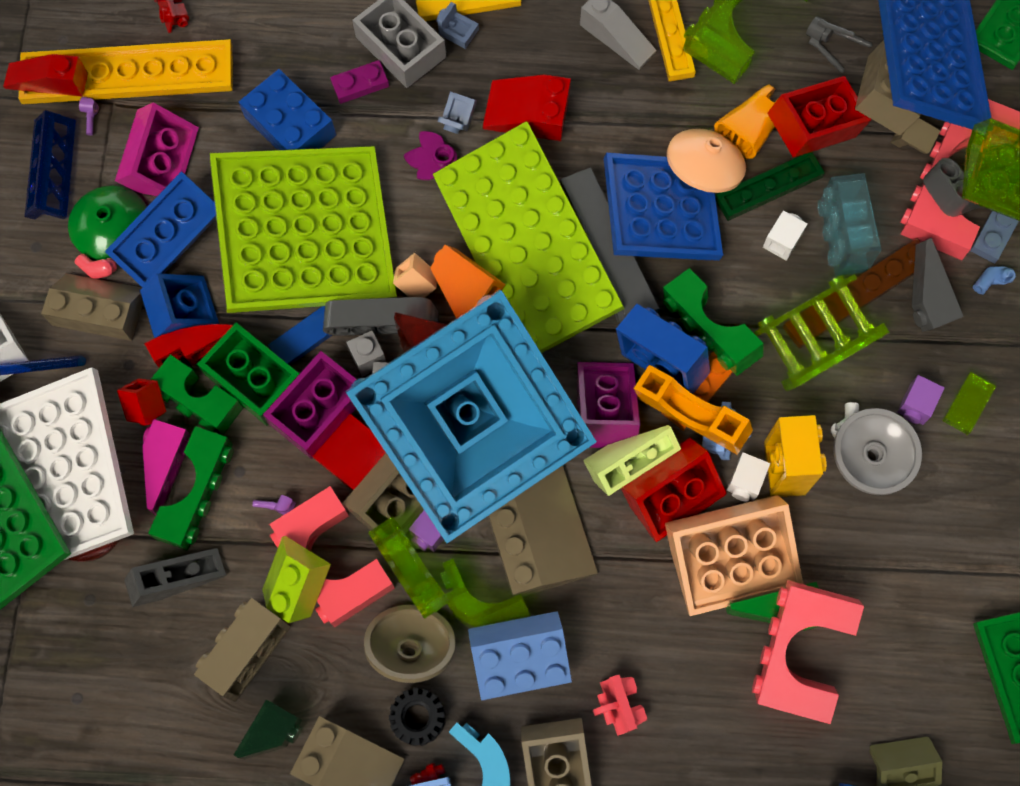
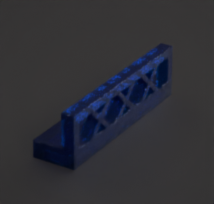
M45 110L34 120L24 217L34 220L41 214L60 219L67 217L76 126L75 119ZM55 122L67 126V133L64 137L61 138L54 129ZM57 144L64 153V159L60 162L52 153V147ZM56 169L62 177V183L58 186L49 177L50 171ZM52 193L60 202L59 209L46 206L48 195Z

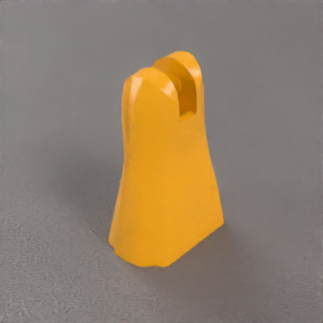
M770 84L762 87L745 102L728 112L714 124L715 132L724 135L733 143L736 141L735 145L746 159H753L775 127L767 114L775 103L770 100L775 91V88Z

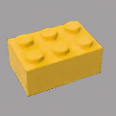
M815 415L779 417L765 439L766 462L770 463L767 471L770 496L806 495L823 475V472L826 471L825 454L820 453L819 446L823 437L821 425H817Z

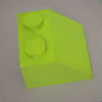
M283 536L263 586L266 608L288 623L311 617L331 564L287 536Z

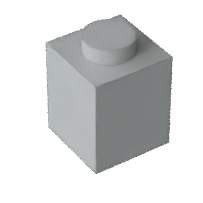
M369 331L346 342L362 377L372 373L373 362H386L384 353L373 331Z

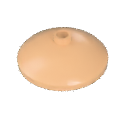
M689 129L675 135L669 143L667 160L672 171L683 182L696 189L712 193L727 192L736 188L745 176L746 162L741 151L730 139L720 133L707 129Z

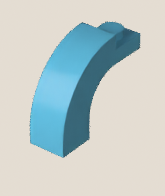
M456 723L449 733L480 762L483 772L482 786H510V772L507 760L495 739L488 733L480 743L476 740L480 734L469 724L465 723L462 727Z

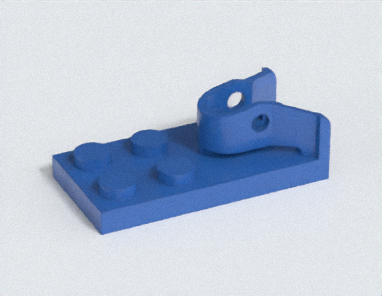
M181 171L109 246L105 253L141 287H144L156 274H164L216 220L215 203Z

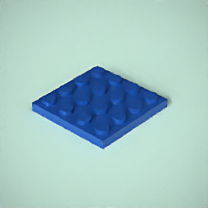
M606 153L603 159L614 255L720 261L723 257L715 193L696 189L683 182L672 171L667 157Z

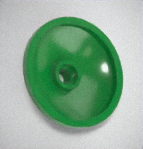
M103 186L91 190L77 201L70 213L68 220L70 239L81 254L84 253L92 260L97 261L111 258L105 251L147 206L137 193L122 186ZM108 213L106 217L100 218L102 214Z

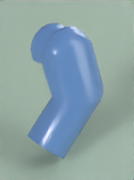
M1005 266L988 267L972 287L975 292L983 295L991 285H1004L1013 282L1016 274L1012 268Z

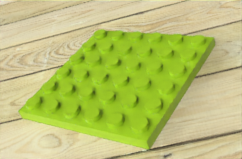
M375 146L210 153L227 313L325 306L326 302L332 300L397 298L396 287L393 284L394 274Z

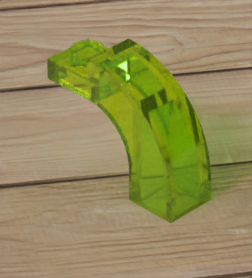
M393 516L368 532L388 566L424 619L450 602Z
M452 558L442 563L445 570L440 573L446 590L449 588L453 589V591L444 594L443 598L452 614L467 627L475 628L531 617L521 594L500 603L481 602L474 598L466 589L454 559Z

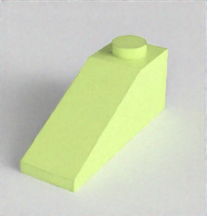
M666 425L608 444L583 461L593 481L610 496L680 451L681 448L672 428Z

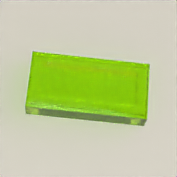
M970 372L942 421L969 435L996 386Z

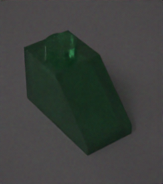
M266 699L233 755L245 760L286 748L289 742L293 744L302 731V727L299 726L302 719Z

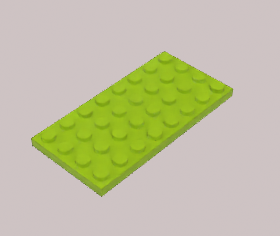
M527 121L433 173L436 183L475 262L506 284L502 292L541 353L625 309Z

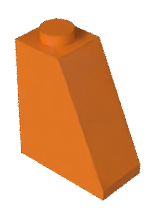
M444 245L436 253L434 262L430 267L456 319L475 307L482 297L492 295L498 290H502L506 285L458 249L448 245Z

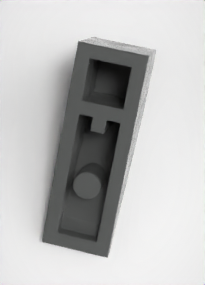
M932 238L916 244L912 308L914 310V321L918 327H921L922 332L935 329L964 317Z
M218 548L133 567L124 581L131 605L136 607L160 601L226 576Z

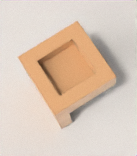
M413 253L395 268L393 284L408 297L425 298L437 288V280L430 266L416 253Z

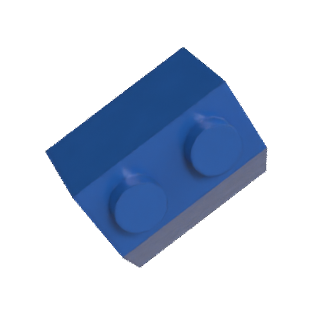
M156 274L140 290L154 338L183 328L219 324L204 276Z

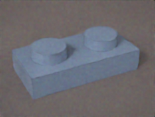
M996 203L970 251L995 264L1017 226L1020 215Z

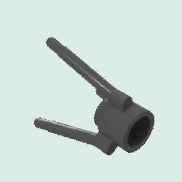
M819 16L813 19L806 32V35L811 37L809 44L816 47L841 73L845 69L820 42L826 43L834 33L860 45L872 47L871 42L855 36L854 32L831 24Z

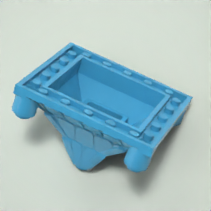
M502 290L482 297L477 305L468 312L453 320L367 378L356 380L345 391L446 543L461 535L597 442Z

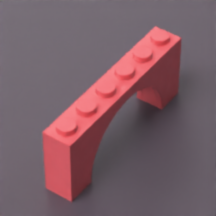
M988 99L993 128L986 134L944 121L939 135L943 136L941 142H935L929 155L933 157L932 163H926L920 179H924L925 175L942 158H950L956 152L967 147L995 145L1009 149L1020 133V112ZM924 182L921 187L917 185L910 198V201H913L914 204L911 209L906 208L900 223L904 224L900 235L912 240L918 238L920 242L932 238L936 250L963 260L971 250L980 226L972 223L963 215L956 217L946 215L928 192Z

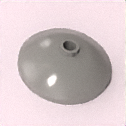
M879 408L859 411L850 416L840 426L835 436L833 451L836 465L845 480L862 492L872 495L895 493L909 485L920 469L922 448L919 437L913 427L903 417L892 411ZM868 452H873L876 459H869Z

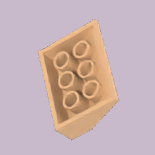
M778 495L665 523L672 558L689 616L725 608L731 603L778 592L781 587H786L787 580L803 584L789 505Z

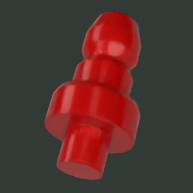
M435 763L428 764L425 770L415 773L410 777L411 784L415 785L440 779V775L445 773V768L443 764L438 766Z

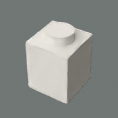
M783 211L768 234L763 248L787 261L803 235L807 223L798 215Z
M742 453L726 491L731 492L732 496L740 501H754L760 492L770 463Z

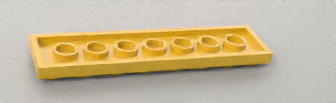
M230 39L22 52L20 55V61L49 54L78 56L88 72L83 97L92 98L93 100L233 91V45ZM19 90L18 99L21 104L80 101L81 97Z

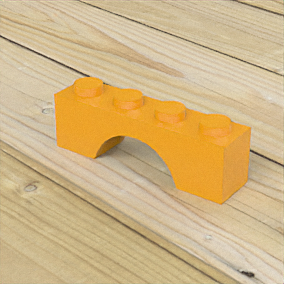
M648 365L634 387L640 401L738 455L753 431L748 418L726 406H715L698 398L681 386L673 377L651 365Z

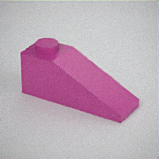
M155 419L151 427L148 426L143 435L147 509L154 515L157 514L159 507L164 506L185 457L184 450L191 437L186 429Z

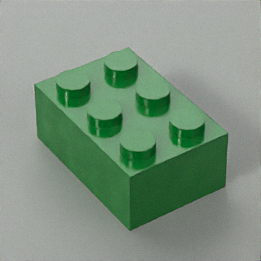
M237 322L197 363L205 376L237 399L246 410L266 426H268V422L263 414L299 375L295 369Z

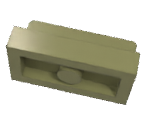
M929 737L870 746L869 752L877 767L876 786H939L942 784L943 762Z

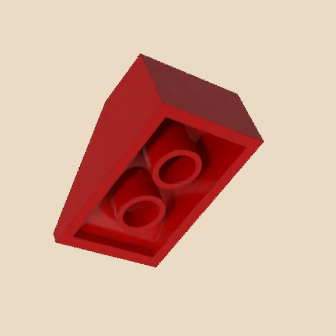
M535 75L492 80L483 129L506 133L527 121L536 138L561 141L570 96L571 79L551 75Z

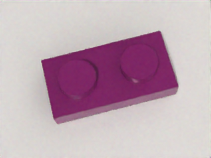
M380 60L330 77L340 104L389 87Z

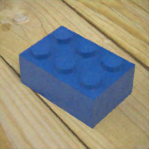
M280 69L239 101L245 119L277 150L321 149L336 136L332 119Z
M636 304L616 328L621 354L645 370L648 365L657 368L673 377L692 394L710 374L706 343L697 336L691 337L687 335L676 323L671 321L668 323L661 319L658 313L649 307L645 309Z

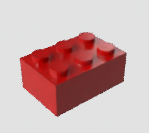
M845 76L781 94L767 112L793 158L856 138L871 121V118L855 110L858 97Z

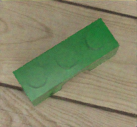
M169 355L150 379L158 381L163 401L166 403L169 400L177 404L176 409L184 416L190 418L193 415L200 420L198 424L203 429L211 432L215 430L223 435L243 410L239 401L216 385L207 395L199 398L192 397L191 390L199 379L193 369L172 355Z

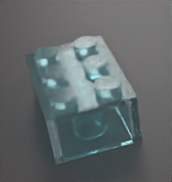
M865 173L831 177L827 187L824 188L821 200L818 201V213L820 217L823 216L825 224L823 226L824 241H828L830 248L828 251V263L830 267L834 268L835 276L864 273L871 268L881 252Z

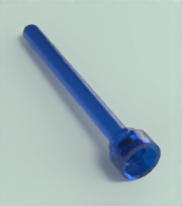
M82 355L4 363L0 364V375L80 367L86 364V358Z

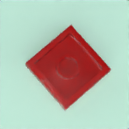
M349 414L312 457L351 490H354L386 452L373 432L352 414Z

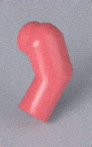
M83 253L75 259V264L93 279L108 277L117 270V264L111 258L92 261Z

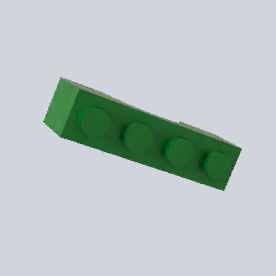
M690 268L663 287V303L671 313L676 312L681 318L684 327L689 332L694 331L706 343L708 351L712 350L718 356L717 359L725 370L728 371L730 369L738 376L763 357L764 343L745 324L733 327L721 326L712 322L705 315L703 309L708 301V287Z
M197 426L194 427L184 450L185 455L192 461L195 467L196 479L194 486L188 496L182 501L173 505L159 507L148 532L155 540L188 551L190 544L193 545L199 535L198 525L201 518L206 517L210 510L211 501L209 500L213 490L216 491L221 484L222 469L225 464L230 462L233 456V444L228 437Z

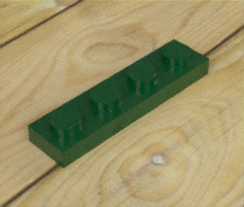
M812 152L806 153L748 179L730 191L716 194L715 200L725 218L729 221L823 178L825 172Z

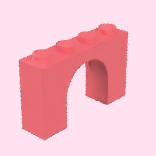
M331 486L270 523L274 533L270 534V537L277 548L281 538L287 536L311 551L314 542L322 533L346 519L349 515ZM375 559L349 577L340 580L325 579L317 599L320 606L315 608L324 624L329 621L335 628L394 590L395 587L378 560Z
M787 580L786 587H781L777 596L776 605L780 606L777 617L773 616L771 618L768 634L772 635L769 647H763L760 664L764 665L761 676L756 675L754 678L752 693H755L759 705L831 724L839 697L838 692L834 686L805 679L793 673L786 665V649L796 633L813 626L826 627L856 636L864 605L859 599Z

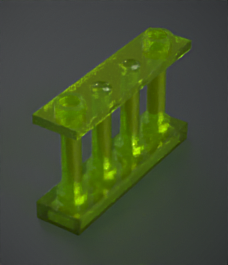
M842 274L828 282L829 289L781 317L774 319L773 315L757 323L760 329L753 333L756 336L764 332L767 333L788 369L786 373L789 377L781 381L786 392L800 386L890 333L884 323L875 327L872 323H868L846 285L857 279L855 274L846 279ZM835 291L859 329L857 331L859 336L853 340L845 337L823 298ZM811 305L814 306L835 341L834 347L836 350L829 354L825 350H821L799 313ZM787 319L791 320L812 356L810 358L812 364L805 368L802 364L798 365L776 328V325Z

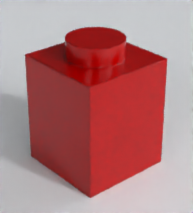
M138 378L117 390L127 422L146 426L152 424L154 419L157 420V417L167 412L158 381Z

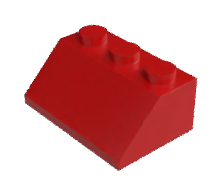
M691 438L680 444V451L621 488L630 508L655 542L667 536L666 522L698 515L727 495L709 452Z

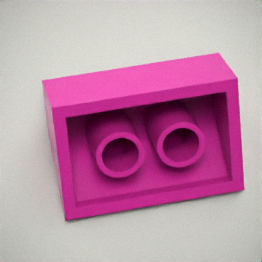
M154 102L138 109L115 181L138 193L158 196L181 171L183 173L186 172L199 127Z

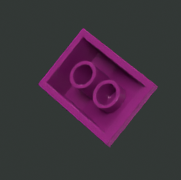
M577 362V411L597 441L589 448H603L608 444L639 435L640 419L637 394L634 390L636 385L634 363Z

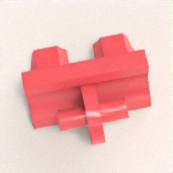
M615 675L600 682L603 693L597 695L601 707L594 709L593 713L594 716L603 714L607 725L614 724L617 736L637 729V725L647 720L644 707L638 705L630 708L627 696L637 693V686L633 677L620 678V675Z

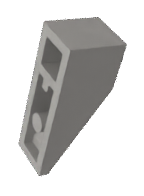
M588 0L581 7L580 26L638 70L656 54L657 50L612 0Z

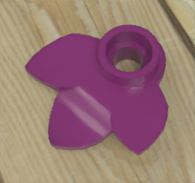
M420 131L419 133L421 147L404 154L405 161L411 167L418 169L417 179L420 180L434 179L433 173L457 160L456 151L449 145H446L440 135L428 131ZM441 157H448V158H449V159L446 160V161H440V160H439Z

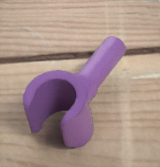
M81 97L79 110L87 113L86 135L91 136L93 135L94 115L98 113L99 106L92 98Z
M284 495L280 496L277 503L253 500V507L268 508L282 515L293 510L296 504L291 498Z

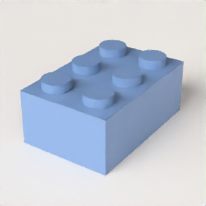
M558 611L468 629L481 700L572 682L564 633Z

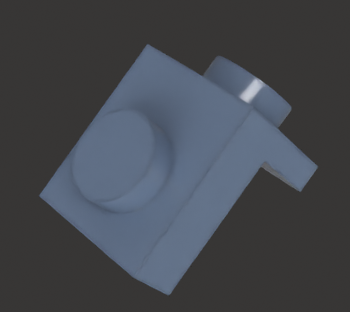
M450 2L447 8H443L438 14L439 35L466 49L479 31V24L459 14L456 4Z
M450 91L443 116H439L437 122L444 124V130L456 134L459 133L460 129L468 131L477 100Z

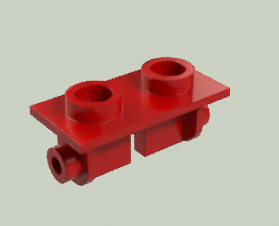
M154 0L158 2L160 20L162 23H165L168 33H171L173 25H178L179 27L188 25L189 16L184 3H179L182 0Z

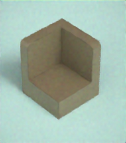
M918 118L901 135L895 133L890 143L899 148L909 145L923 154H928L941 130Z

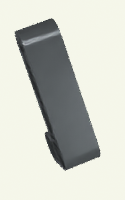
M942 158L925 175L923 182L940 209L946 215L956 217L1014 195L1020 189V160H1014L967 177L955 161L949 158Z
M423 297L332 300L325 303L323 332L334 336L363 335L369 331H373L374 334L409 333L414 340L422 342L438 331L439 311L431 300Z

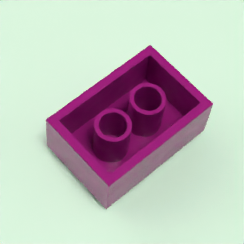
M320 351L268 408L263 416L272 428L312 459V456L347 416L356 410V407L345 391L357 379Z

